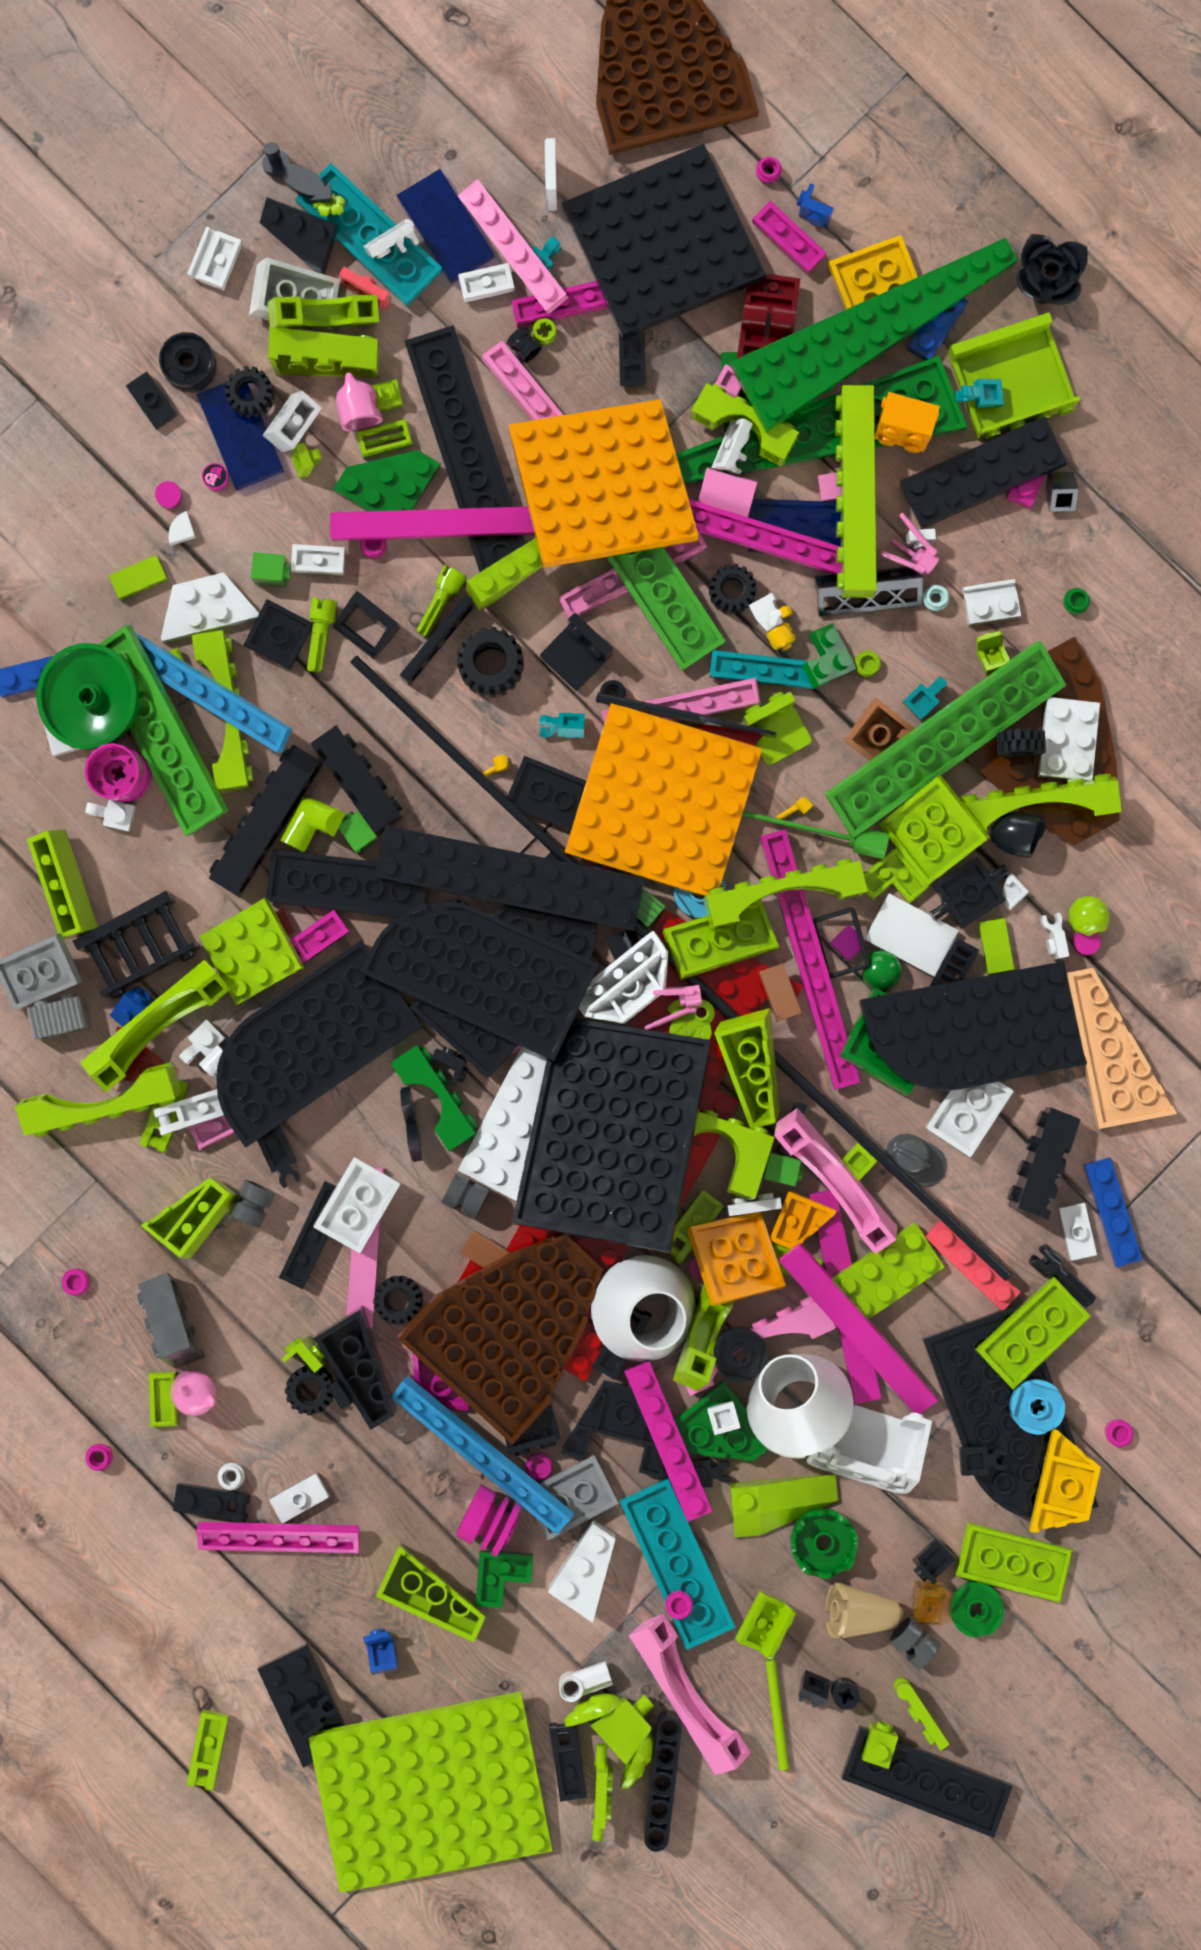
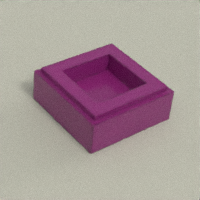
M849 924L829 943L847 961H850L861 950L857 933Z

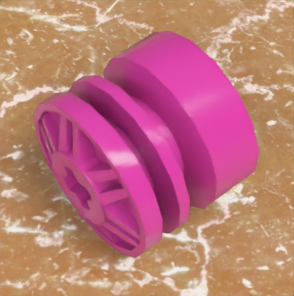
M114 743L101 745L95 749L88 757L84 769L86 782L93 792L100 797L121 803L134 802L141 798L150 787L152 778L151 770L144 756L133 749ZM120 771L126 774L124 779L118 776Z
M480 1484L455 1537L471 1544L479 1534L483 1536L480 1549L484 1551L491 1540L495 1543L490 1554L497 1557L498 1553L508 1544L516 1528L521 1505L515 1502L510 1512L505 1511L509 1498L505 1497L500 1505L496 1506L494 1505L496 1492Z

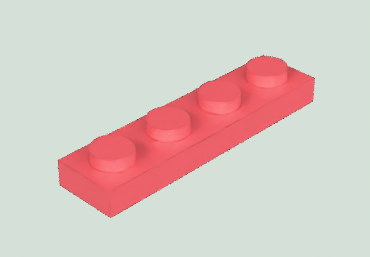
M941 1220L925 1235L927 1241L998 1309H1006L1021 1293L1009 1280L1004 1281Z

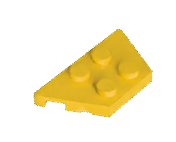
M1056 1429L1051 1430L1029 1526V1531L1033 1533L1051 1527L1066 1526L1068 1523L1088 1521L1101 1467Z

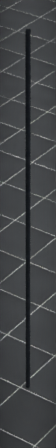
M358 655L351 660L350 663L559 861L579 865L570 855L564 853L565 851ZM636 920L634 931L643 939L650 931L641 922ZM665 946L668 950V963L677 971L671 953ZM697 975L685 979L692 986L699 985L701 995L728 1020L740 1017ZM774 1049L776 1065L1004 1281H1007L1012 1276V1273Z

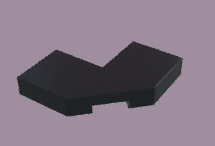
M410 1086L403 1087L400 1090L401 1108L406 1123L407 1144L411 1160L413 1162L422 1161L421 1139Z

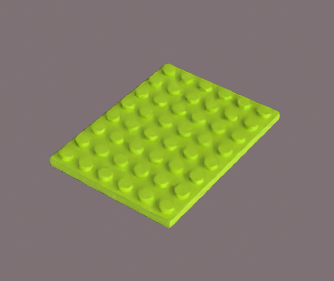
M522 1691L320 1730L309 1737L340 1893L552 1851L551 1836Z

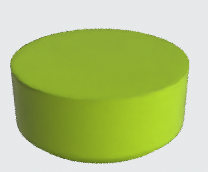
M873 651L861 652L854 661L857 667L855 672L863 678L875 676L881 667L880 658Z

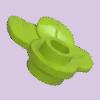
M676 1000L669 1005L667 1010L670 1014L685 1009L686 1006H680V1000ZM702 1000V1006L696 1007V1011L698 1008H704L706 1016L699 1018L696 1013H691L672 1021L669 1033L710 1039L712 1034L710 1022L715 1014L712 1004Z

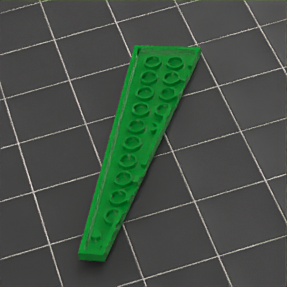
M1001 239L731 361L730 367L767 433L791 417L794 412L812 403L816 397L824 392H828L837 383L850 377L858 369L865 367L918 331L921 326L936 319L940 313L948 308H952L961 299L974 293L982 285L989 283L1014 266L1018 259L1007 239Z
M940 356L861 384L874 385V435L882 410L881 403L883 397H887L888 392L940 406L939 417L935 423L932 437L967 429V424L959 404L956 402V396ZM840 393L810 403L806 407L803 406L785 420L792 424L799 434L783 466L835 456L836 445H840V436H835V422L840 420L839 411H835V396ZM750 429V437L740 450L741 453L747 456V460L743 462L736 460L735 463L736 467L742 470L741 474L781 467L759 455L760 445L758 437ZM724 436L676 453L684 485L703 482L706 469H712ZM874 439L875 448L887 446L881 444L878 439Z

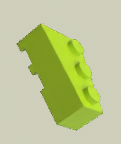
M208 1178L182 1196V1199L170 1207H166L160 1214L140 1226L179 1258L191 1259L233 1205L234 1201L239 1197L238 1194L218 1179Z

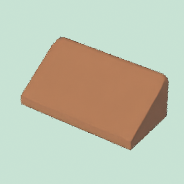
M784 964L758 972L776 1022L801 1013Z
M473 1230L460 1251L461 1254L483 1268L510 1253L476 1230Z

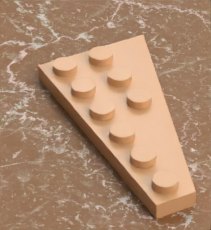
M1094 968L1066 973L1083 1052L1087 1061L1084 1068L1097 1129L1177 1114L1165 1096V1091L1161 1084L1157 1082L1150 1065L1131 1032L1129 1033L1123 1023L1120 1013L1116 1011L1109 994Z

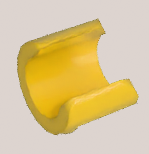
M503 754L494 757V766L484 771L483 774L488 777L496 772L508 770L509 761L507 756Z
M802 797L789 809L777 815V818L783 820L797 810L805 815L813 807V804L806 797Z

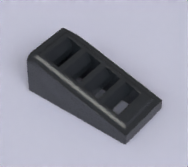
M955 938L929 986L944 984L939 981L941 976L951 982L964 980L979 949ZM958 948L969 954L968 957L965 958L955 952ZM953 958L964 965L961 968L949 961ZM947 967L959 973V975L956 978L953 975L945 972L944 970Z

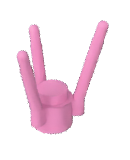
M901 513L900 518L926 549L919 548L915 553L902 543L892 539L891 543L911 556L912 562L882 551L881 555L914 569L919 574L925 573L928 575L939 561V557L935 555L938 550L931 546L907 516Z
M699 985L666 987L663 990H654L653 995H679L680 1006H686V1008L646 1025L644 1029L650 1030L686 1014L696 1013V1007L702 1006Z

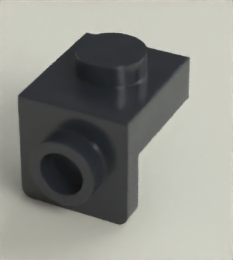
M446 1046L443 1047V1050L436 1048L432 1058L456 1068L450 1083L453 1085H457L458 1081L463 1083L469 1068L465 1067L467 1061L458 1058L459 1052Z
M935 1538L912 1561L917 1566L914 1572L923 1582L929 1580L934 1585L937 1582L935 1578L949 1567L955 1559Z

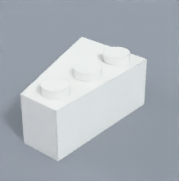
M594 1518L548 1586L549 1594L592 1623L615 1543V1532Z

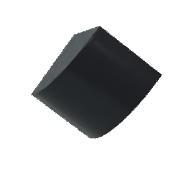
M1050 472L1047 474L1046 493L1049 512L1076 511L1079 487L1074 472Z
M626 930L606 939L614 961L640 941L637 933L632 930Z

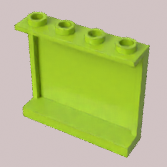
M1050 312L950 346L947 356L960 391H962V386H973V382L977 379H1001L1004 405L1000 408H976L975 400L964 402L978 440L984 438L987 441L993 440L1001 436V432L1013 431L1044 416L1049 420L1050 416L1060 413V416L1067 415L1075 410V407L1081 400L1080 396H1074L1052 336L1050 326L1053 321Z

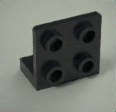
M574 612L568 619V626L543 650L540 657L575 691H578L613 655V648Z

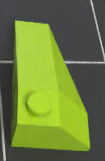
M834 1473L729 1483L734 1538L763 1535L799 1519L810 1510L823 1508L838 1501L836 1474Z

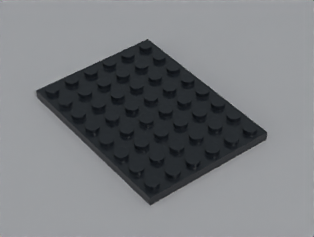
M574 1018L555 1062L548 1058L546 1061L512 1223L519 1226L671 1253L712 1041Z

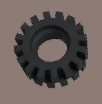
M243 366V371L237 368L235 375L231 373L228 376L230 381H226L225 386L227 389H224L226 399L232 410L237 412L239 416L243 417L245 415L249 419H251V415H255L256 418L260 417L259 413L261 412L266 414L268 412L266 408L272 407L273 403L271 400H274L275 396L270 379L262 370L259 372L257 367L252 366L251 370L248 366ZM249 383L259 387V395L253 401H245L240 397L241 388Z
M734 563V566L726 564L724 568L720 567L717 569V572L712 576L709 585L710 600L715 604L717 610H723L722 613L727 614V612H731V615L736 614V612L742 613L754 601L757 590L756 579H753V573L751 571L748 572L745 566L741 568L738 567L739 564ZM729 580L738 581L743 588L742 594L734 599L728 598L723 593L722 587L724 583Z
M1025 728L997 733L998 756L1030 757L1031 755L1037 756L1046 753L1045 730Z
M402 1275L392 1276L383 1281L375 1291L373 1299L375 1311L388 1324H406L420 1311L423 1295L419 1285L414 1283L413 1279ZM402 1290L407 1294L408 1305L405 1309L394 1310L390 1307L388 1296L392 1291Z
M308 1365L297 1369L290 1376L286 1383L285 1394H287L286 1400L288 1403H291L293 1410H298L299 1414H318L325 1410L332 1402L333 1395L328 1386L333 1382V1376L326 1372L327 1369L322 1367L314 1373ZM305 1380H314L319 1384L320 1395L318 1398L308 1400L301 1395L300 1387Z

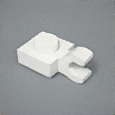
M108 800L107 807L87 803L85 813L104 818L103 826L130 832L136 807Z
M1060 913L1054 914L1055 923L1053 925L1047 922L1046 915L1040 918L1042 927L1050 932L1046 945L1049 955H1053V960L1069 957L1064 930L1062 931V916Z
M206 1019L188 1037L193 1044L186 1048L179 1057L189 1065L201 1052L207 1056L217 1045L222 1044L226 1038Z

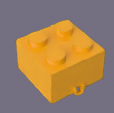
M888 392L887 397H883L881 403L882 410L874 439H878L881 444L893 446L894 444L903 446L906 451L912 453L924 452L932 437L935 423L938 420L940 406Z

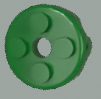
M816 1508L804 1513L794 1524L790 1535V1548L795 1561L804 1573L810 1576L830 1579L852 1568L858 1549V1537L853 1525L843 1514L830 1508ZM821 1535H827L831 1539V1543L826 1549H820L816 1546V1540Z

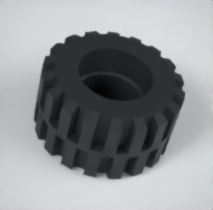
M485 627L479 628L480 632L475 633L473 631L469 634L470 637L468 639L465 638L462 641L463 646L462 648L459 647L457 658L459 672L466 686H469L472 692H478L483 697L490 695L491 698H494L496 694L500 693L503 696L507 694V690H513L516 687V682H520L522 678L521 674L524 671L522 650L519 643L517 644L516 638L513 635L509 636L506 630L501 629V631H498L496 627L486 630ZM494 649L505 655L506 665L496 675H484L476 669L475 661L483 651Z

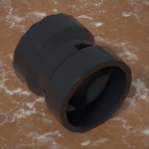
M527 326L518 328L507 340V345L512 350L518 352V358L523 363H528L534 359L543 348V345L537 339H532L531 331Z

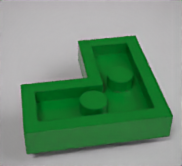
M834 623L809 634L820 657L802 665L813 689L851 674L857 669Z
M480 1550L475 1606L502 1608L505 1581L531 1583L533 1554L500 1551L497 1557L490 1554L491 1550Z

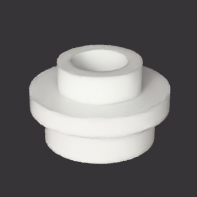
M227 1463L218 1472V1481L227 1490L239 1488L245 1480V1472L237 1463ZM229 1471L235 1472L236 1480L228 1479L227 1474Z

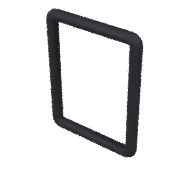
M845 908L812 919L830 979L863 970L870 966L869 955L854 908ZM851 912L865 963L830 973L816 923Z

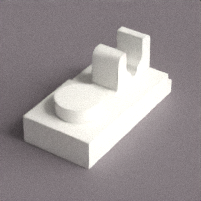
M405 219L363 247L368 256L372 258L376 256L379 259L387 255L391 251L390 247L396 244L400 252H406L407 250L403 245L404 237L410 238L415 246L419 241L414 233L413 222Z
M745 418L730 421L712 469L725 470L733 475L741 474L742 470L738 469L735 463L736 460L740 462L747 460V456L741 453L740 450L750 437L749 431L753 423Z

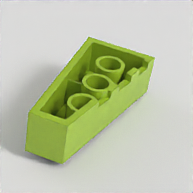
M269 326L268 358L276 375L345 377V374L351 373L354 377L379 378L380 345L378 339L372 336L361 335L358 337Z
M770 1008L720 1022L714 1034L750 1129L776 1123L781 1109Z
M400 1543L376 1597L474 1643L486 1614Z

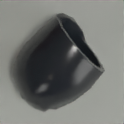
M1008 812L996 819L991 827V841L996 847L1006 853L1018 857L1031 858L1038 841L1043 836L1047 827L1046 820L1043 817L1022 812Z

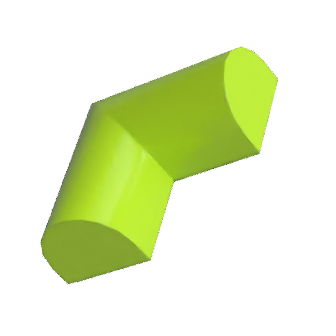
M304 795L295 809L280 841L305 852L316 829L334 837L346 813Z

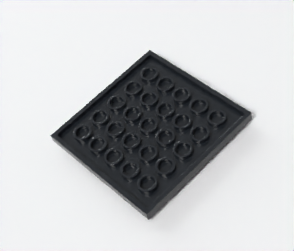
M704 144L562 202L564 213L622 339L766 280V273Z

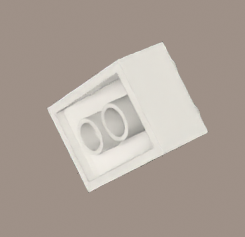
M266 257L256 267L249 316L269 321L268 301L274 297L337 298L340 279ZM332 327L313 328L319 330L332 331Z

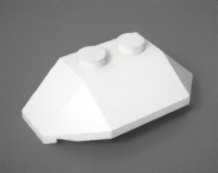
M654 931L650 932L592 979L579 1007L585 1017L625 1024L660 996L653 995L654 990L666 989L668 950Z

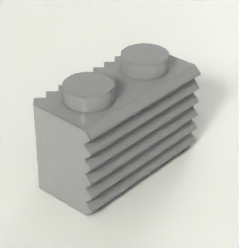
M69 993L59 996L60 1001L50 1003L49 999L34 1002V1007L27 1008L33 1039L42 1040L91 1028L84 997H76L75 993Z

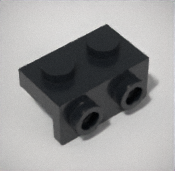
M552 1405L547 1406L513 1445L505 1439L508 1454L514 1452L515 1456L529 1453V1448L540 1445L541 1449L556 1445L555 1441L560 1440V1433Z

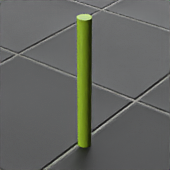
M766 1659L765 1664L779 1770L789 1769L776 1659Z

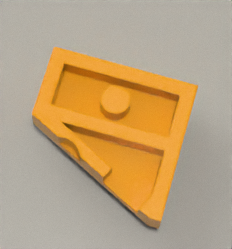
M789 1190L770 1240L792 1249L800 1242L802 1244L808 1237L814 1234L836 1214L837 1209Z

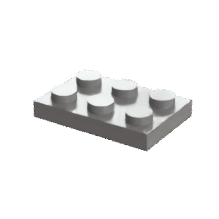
M61 933L0 959V981L14 1011L83 982Z
M595 1454L538 1483L574 1513L562 1530L555 1534L537 1518L536 1520L547 1541L619 1504Z

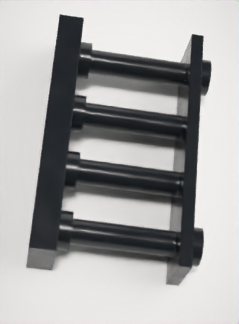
M164 891L73 940L78 951H86L92 955L108 986V988L100 992L102 997H111L112 1000L124 995L126 993L125 989L180 959L184 962L193 958L196 955L195 951L200 949L199 944L196 942L187 944L170 912L172 909L170 905L176 903L170 892ZM155 913L157 916H161L178 948L177 951L164 957L147 925V918ZM131 926L138 929L155 961L143 969L138 965L123 936L125 934L124 930ZM109 938L111 941L114 940L132 974L117 982L100 949V943Z

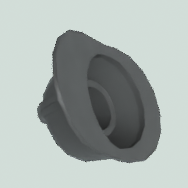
M900 1134L894 1137L887 1145L885 1154L918 1185H934L944 1176L947 1167L942 1151L925 1140L911 1134Z

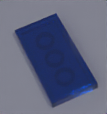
M441 169L396 195L397 200L413 222L414 227L437 263L442 267L445 276L451 284L459 280L458 274L473 271L495 258L490 246Z
M225 383L196 394L236 491L285 472L274 445L263 436L267 428L261 413H259L260 417L256 418L255 415H251V419H249L245 415L241 417L237 412H234L226 399L224 389L227 388ZM249 384L244 385L240 390V397L245 401L255 400Z
M775 499L752 500L749 518L841 547V538L836 537L837 522H841V512H836V502ZM748 548V552L763 553V552H760V551H757V550Z

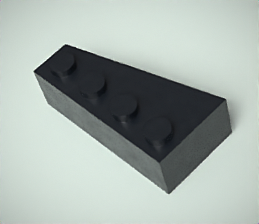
M335 725L310 743L377 836L384 832L385 825L392 826L402 819L399 813L402 807L394 796L391 799L387 797L384 792L387 786L379 775L375 778L369 771L372 765L364 754L360 757L353 749L357 744L349 733L343 735L337 725Z
M1046 1107L1044 1111H1040L1035 1123L1038 1129L1035 1136L1031 1135L1026 1146V1150L1029 1151L1025 1161L1022 1160L1017 1169V1175H1019L1017 1184L1012 1185L1008 1192L1007 1199L1010 1200L1008 1206L1035 1217L1049 1220L1051 1211L1046 1208L1052 1199L1056 1198L1058 1188L1055 1180L1056 1178L1059 1179L1064 1173L1066 1159L1063 1156L1064 1153L1069 1154L1081 1119L1052 1107Z
M362 1305L319 1332L314 1337V1340L366 1424L372 1430L393 1417L396 1407L394 1400L391 1398L392 1394Z

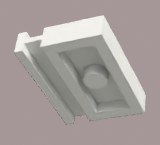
M206 227L188 270V277L224 291L243 245L242 241Z
M1015 579L963 587L962 593L964 595L968 626L1020 618L1021 611Z

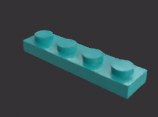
M717 650L712 651L709 678L733 681L756 678V682L759 684L813 690L802 668V665L808 661Z

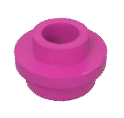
M765 157L758 162L756 175L763 183H774L781 176L782 167L777 159ZM770 168L773 173L766 174L764 170Z
M95 1444L86 1452V1463L92 1470H105L112 1463L113 1453L107 1445ZM97 1452H101L104 1455L103 1461L96 1459Z

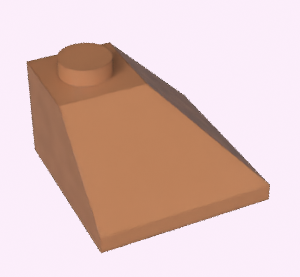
M874 698L843 741L870 761L915 728L878 698Z

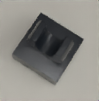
M805 1670L801 1678L798 1695L799 1701L802 1702L805 1698L812 1701V1707L814 1708L818 1705L824 1706L828 1699L830 1680Z

